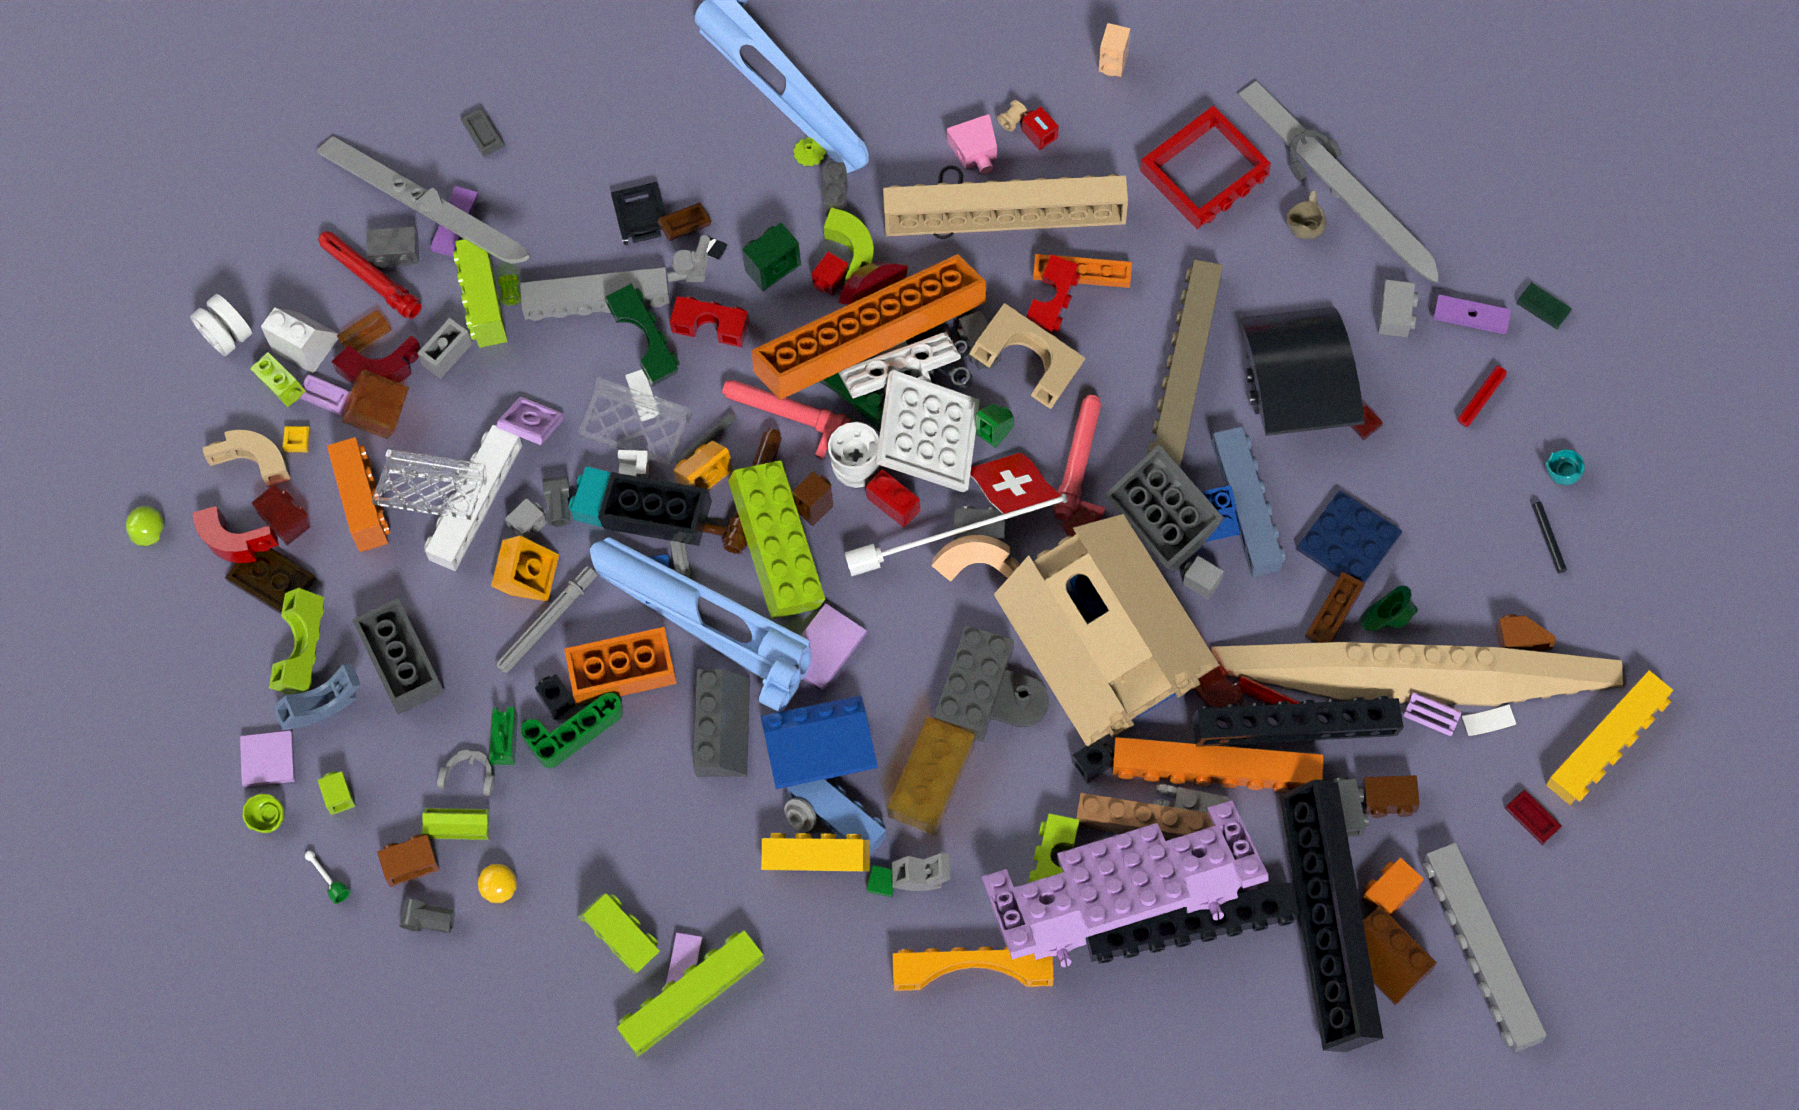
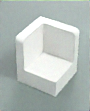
M618 450L619 473L643 478L649 477L650 459L648 451Z

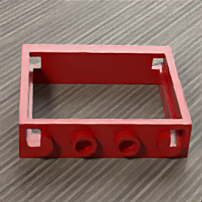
M1213 105L1142 158L1140 171L1198 229L1207 222L1210 224L1219 212L1227 211L1239 197L1244 198L1256 184L1264 183V179L1270 175L1271 163ZM1215 126L1254 168L1199 209L1167 177L1160 167Z

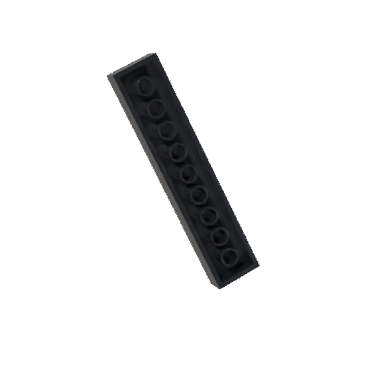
M1315 779L1283 793L1279 797L1323 1051L1348 1052L1384 1039L1339 785L1338 782Z

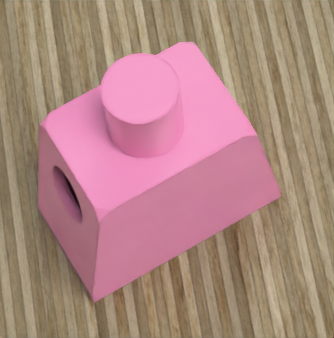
M989 114L947 128V142L965 168L969 169L977 166L981 174H987L993 170L991 161L997 158V144Z

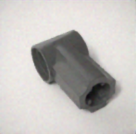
M568 476L543 479V492L545 501H547L549 526L564 527L570 524L568 500L570 498V484Z
M406 899L399 926L411 931L426 929L451 933L455 921V911L453 909L429 906L427 903L415 899Z

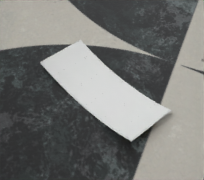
M1510 705L1462 716L1468 736L1516 725Z

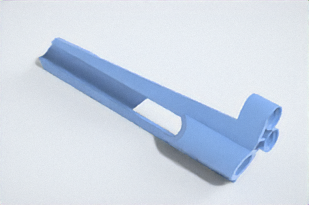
M611 537L592 545L590 548L591 559L600 577L764 679L762 682L764 686L757 701L777 712H782L797 691L800 680L805 678L810 666V640ZM701 596L739 616L751 631V641L748 643L739 642L703 623L698 610L699 597Z

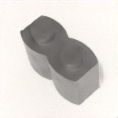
M826 162L823 169L824 188L822 197L824 214L827 218L831 207L847 212L846 193L848 181L844 162Z

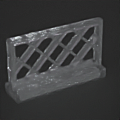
M598 377L594 385L596 389L578 432L579 436L620 450L648 451L651 449L652 453L648 452L650 460L671 466L685 427L693 415L690 409ZM599 397L608 399L612 407L599 413L596 407ZM624 406L632 407L635 415L621 420L617 410ZM615 412L619 422L606 428L601 417ZM648 413L655 415L657 423L644 428L640 417ZM599 419L603 430L595 434L587 432L589 423ZM637 419L642 430L629 436L624 425ZM671 421L679 423L677 432L667 436L662 425ZM622 427L626 437L617 442L611 440L608 432ZM660 427L665 438L651 444L647 432ZM644 434L649 445L641 449L634 448L631 440ZM667 442L670 448L667 458L658 456L654 447Z
M387 450L385 455L386 463L372 498L373 505L471 520L482 487L485 488L487 482L485 464L399 450ZM389 473L402 475V477L393 481L388 476ZM419 477L427 480L416 485L412 479ZM439 481L451 482L450 485L441 489L436 483ZM408 482L411 488L400 493L396 486ZM432 485L435 492L424 496L420 490ZM470 485L475 486V488L465 493L461 486ZM390 489L396 494L390 498L381 497L382 493ZM456 489L460 495L449 500L445 494ZM414 493L420 498L414 502H409L405 499ZM441 497L445 502L439 506L430 504V501ZM463 501L468 504L467 511L454 507V505Z

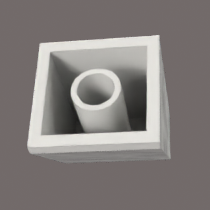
M276 307L261 325L273 353L312 374L340 337L339 333L300 312Z

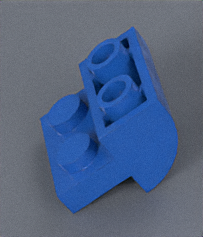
M1228 485L1202 491L1225 518L1205 542L1240 535L1232 486Z

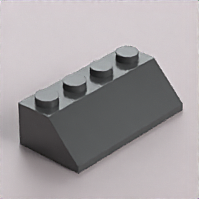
M697 669L693 761L696 777H747L750 678L724 669Z

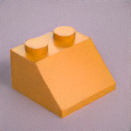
M711 441L707 445H701L689 459L681 460L673 471L675 480L679 484L709 490L733 470L729 450Z
M522 536L502 540L491 587L510 596L548 601L559 554Z

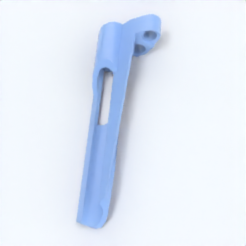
M748 0L703 1L695 15V23L700 28L699 32L809 138H813L820 144L833 161L844 162L847 173L865 167L869 162V154L865 142L830 106L746 12L744 6ZM745 44L754 46L785 76L786 89L781 96L741 59V46Z

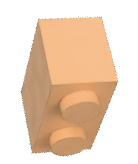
M1107 23L1100 46L1099 72L1108 76H1122L1129 53L1131 28Z

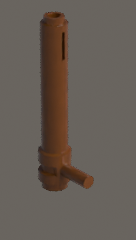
M769 428L763 433L752 466L774 462L782 440L780 437L781 433L778 430ZM737 509L734 517L730 518L728 527L711 523L705 524L703 532L724 536L723 548L733 554H742V551L746 549L747 540Z

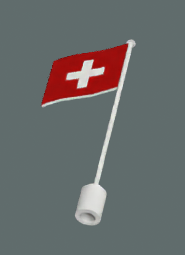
M1021 452L971 467L970 477L977 482L989 502L1003 515L882 552L880 547L875 548L874 544L845 552L851 576L881 568L880 563L884 562L883 556L1064 501L1065 504L1068 501V496L1066 494L1061 496L1050 486L1034 463Z

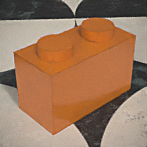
M1401 857L1395 863L1390 861L1381 871L1383 876L1378 881L1372 879L1363 889L1366 893L1362 901L1373 911L1378 906H1381L1392 916L1422 885L1424 878Z

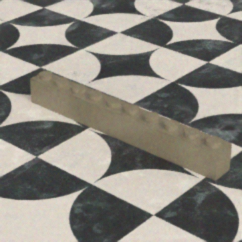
M1195 259L1193 267L1187 268L1185 282H1188L1189 286L1188 290L1183 289L1180 302L1185 305L1183 311L1178 310L1176 325H1180L1179 333H1173L1171 346L1175 347L1174 354L1169 353L1166 367L1171 370L1169 376L1164 375L1162 390H1166L1165 398H1159L1157 412H1161L1160 420L1155 419L1152 434H1156L1155 442L1150 441L1148 449L1149 454L1160 444L1180 468L1223 268L1221 264Z

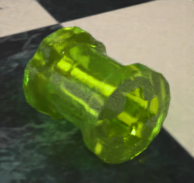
M514 274L499 277L497 282L502 292L501 304L513 306L520 303L519 277Z

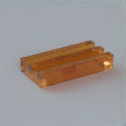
M375 310L338 334L337 338L344 348L350 345L359 352L392 330L380 312ZM377 319L379 320V321H377L376 323H374L373 325H371L370 327L364 328V327H366L367 325H369V324H371L372 322H374L375 320H377ZM360 331L359 334L346 341L347 338Z

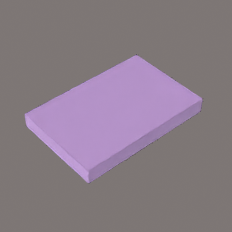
M825 603L801 634L802 637L810 640L809 647L811 649V663L803 680L823 692L865 637L867 630Z

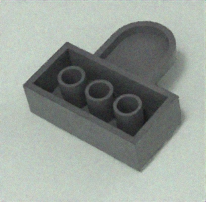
M965 625L934 715V728L983 742L991 719L1016 727H1030L1039 723L1044 718L1048 710L1049 697L1043 684L1035 678L1007 670L1014 651V639Z

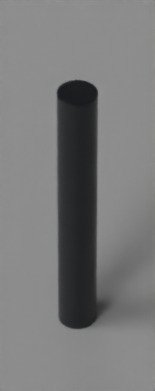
M1536 502L1532 507L1557 573H1563L1567 571L1548 517L1542 502Z

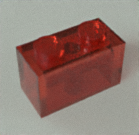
M274 484L251 502L256 513L288 546L310 528L306 520L309 516L300 505L295 507L291 503L293 498L285 489L280 490Z

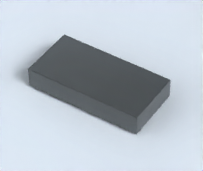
M482 108L460 118L483 157L504 147L501 138Z

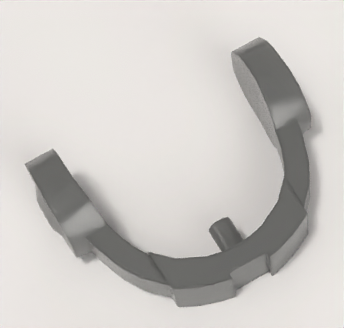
M1314 129L1305 130L1299 136H1295L1289 144L1292 162L1290 169L1299 181L1307 176L1296 155L1297 144L1300 140L1305 145L1308 143L1305 137L1319 139L1324 144L1326 150L1336 159L1342 153L1335 140H1329L1322 133Z

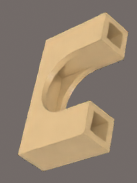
M1005 303L969 353L990 368L1000 352L1010 345H1023L1035 351L1043 361L1044 376L1030 396L1049 409H1052L1086 359L1076 350L1070 348L1057 337L1049 334L1035 322L1030 321Z

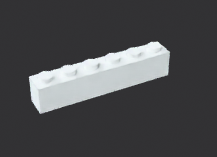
M492 425L489 432L486 431L484 433L478 453L475 452L470 460L468 472L461 476L456 494H452L449 498L446 513L444 516L441 515L439 517L433 537L430 536L426 541L425 552L429 561L453 571L457 570L523 446L519 436L499 429L495 425Z

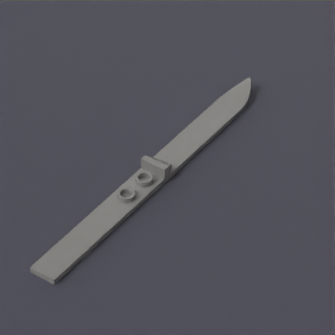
M1257 81L1238 93V96L1289 147L1293 138L1306 130ZM1305 137L1308 142L1305 145L1300 140L1297 144L1296 154L1332 189L1331 195L1334 198H1341L1410 268L1426 279L1437 283L1439 275L1435 260L1430 252L1315 138Z
M332 136L317 149L319 155L498 259L513 264L524 262L530 258V254L521 244L439 197L436 189H424L336 137Z

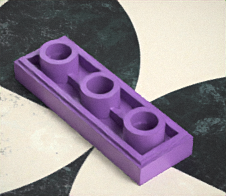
M455 186L449 203L471 215L478 199V193ZM439 224L430 249L432 252L454 257L453 251L457 250L455 241L461 240L462 237Z
M1438 295L1433 320L1506 335L1511 309Z

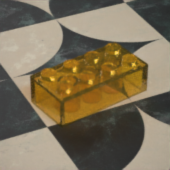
M927 716L887 807L888 817L936 836L974 749L975 734Z

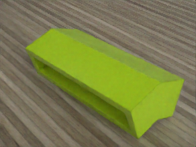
M425 808L422 813V835H428L429 839L489 840L490 809Z

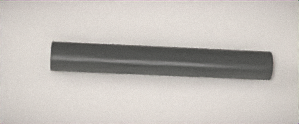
M731 412L728 413L676 459L677 464L681 460L689 459L693 456L701 445H707L736 420V417Z

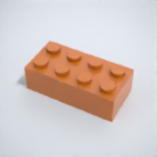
M356 437L327 445L349 530L359 552L389 544L386 535L391 533L383 514V504L378 496V486L372 474V464L364 444L359 445Z
M665 627L564 648L573 696L577 706L592 703L605 693L624 696L677 684Z

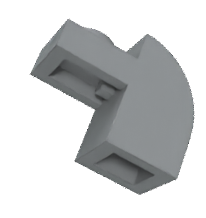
M939 853L926 859L907 856L892 862L893 888L908 891H928L942 888V883L950 880L949 854Z

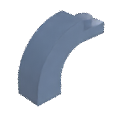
M352 663L343 664L323 685L304 693L285 695L273 709L282 730L305 727L333 716L349 706L357 698L355 691L361 684Z

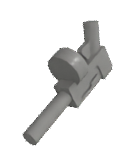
M707 235L701 236L696 251L680 250L675 253L672 261V267L675 271L667 273L669 282L686 279V282H704L706 277L705 270L708 264V253L706 251L710 242V238Z

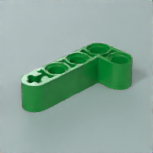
M605 693L550 734L541 722L529 719L522 724L520 728L521 735L526 746L540 764L546 768H553L619 721L623 716V706L619 696L614 693ZM610 705L611 707H615V708H614L613 710H611L610 708H606V707ZM589 719L596 720L593 726L587 727L584 725ZM533 730L540 731L537 737H527ZM566 735H575V738L572 741H563ZM548 749L555 751L550 757L542 756Z

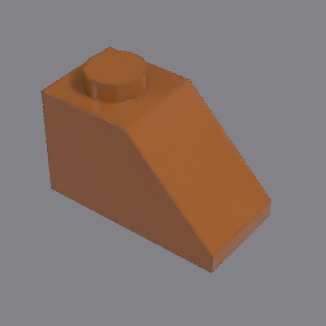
M1504 615L1502 618H1499L1496 625L1500 648L1538 652L1552 650L1556 642L1553 634L1525 615Z

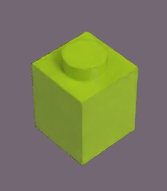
M342 771L329 772L323 778L317 780L326 808L331 815L356 807L348 781Z

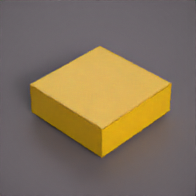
M285 426L283 451L308 452L310 427Z

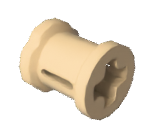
M1013 100L1010 108L1004 114L998 115V122L1004 129L1012 132L1016 128L1015 125L1028 113V110L1022 103Z

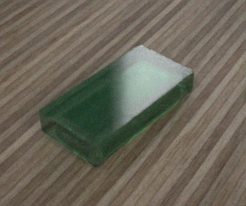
M1533 283L1529 284L1516 303L1556 330H1558L1572 310V308Z

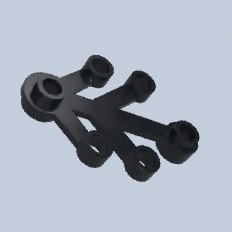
M941 328L937 332L923 335L918 334L906 340V343L909 344L913 340V343L943 332H947L952 341V334L948 329ZM959 340L954 344L957 351L961 346H965L963 351H958L961 357L969 354L970 347L965 341ZM918 353L923 357V360L929 357L926 353ZM950 363L938 367L951 377L952 382L957 388L966 389L971 386L973 376L967 368H955ZM934 369L927 371L931 382L938 385L935 381ZM906 370L905 374L910 375L909 371ZM967 377V379L961 383V380Z

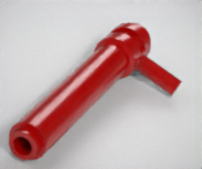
M324 231L319 236L318 242L325 251L381 295L391 308L397 309L401 316L413 319L420 313L422 304L419 303V299L415 295L409 294V291L402 285H397L336 234ZM333 245H336L341 251L337 250Z

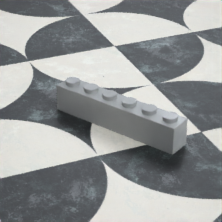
M666 268L520 283L522 311L525 320L530 319L533 321L546 317L564 318L567 315L574 314L589 315L592 312L601 311L611 313L605 303V296L631 283L635 289L639 288L645 299L642 302L644 307H662L663 305L670 304Z

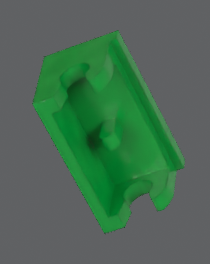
M507 707L506 712H500L498 708H493L489 749L490 765H515L518 715L514 707Z

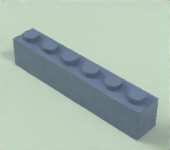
M1243 427L1213 433L1212 446L1224 486H1232L1237 508L1235 512L1240 530L1239 536L1251 576L1255 577L1281 571L1283 561H1286L1283 546L1279 547L1277 538H1279L1278 528L1276 524H1272L1270 519L1272 509L1269 501L1265 502L1263 496L1265 486L1263 480L1258 479L1256 473L1258 471V463L1256 457H1252L1249 450L1252 448L1250 437L1248 434L1245 435Z

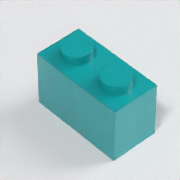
M586 466L583 474H579L576 488H578L576 496H572L569 502V510L573 520L602 527L598 515L611 472Z

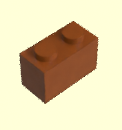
M414 835L408 838L406 842L400 844L390 843L385 845L383 850L377 851L383 874L389 887L440 870L428 835Z

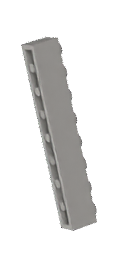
M1453 843L1427 853L1422 864L1424 873L1428 879H1432L1435 885L1433 888L1437 900L1443 902L1445 906L1446 920L1450 926H1454L1458 934L1456 935V941L1460 949H1465L1469 958L1467 959V964L1472 974L1476 973L1480 981L1478 987L1483 998H1488L1490 1002V1013L1495 1023L1499 1022L1503 1030L1501 1036L1506 1047H1511L1512 1052L1515 1053L1543 1042L1547 1034L1457 844Z

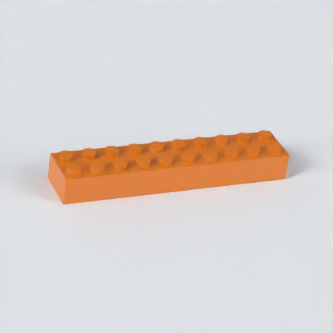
M957 254L752 349L753 372L781 400L986 303V280Z

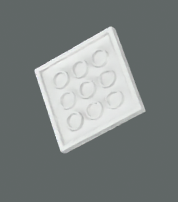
M892 370L888 374L876 464L960 492L967 491L976 433V413L979 410L980 400Z

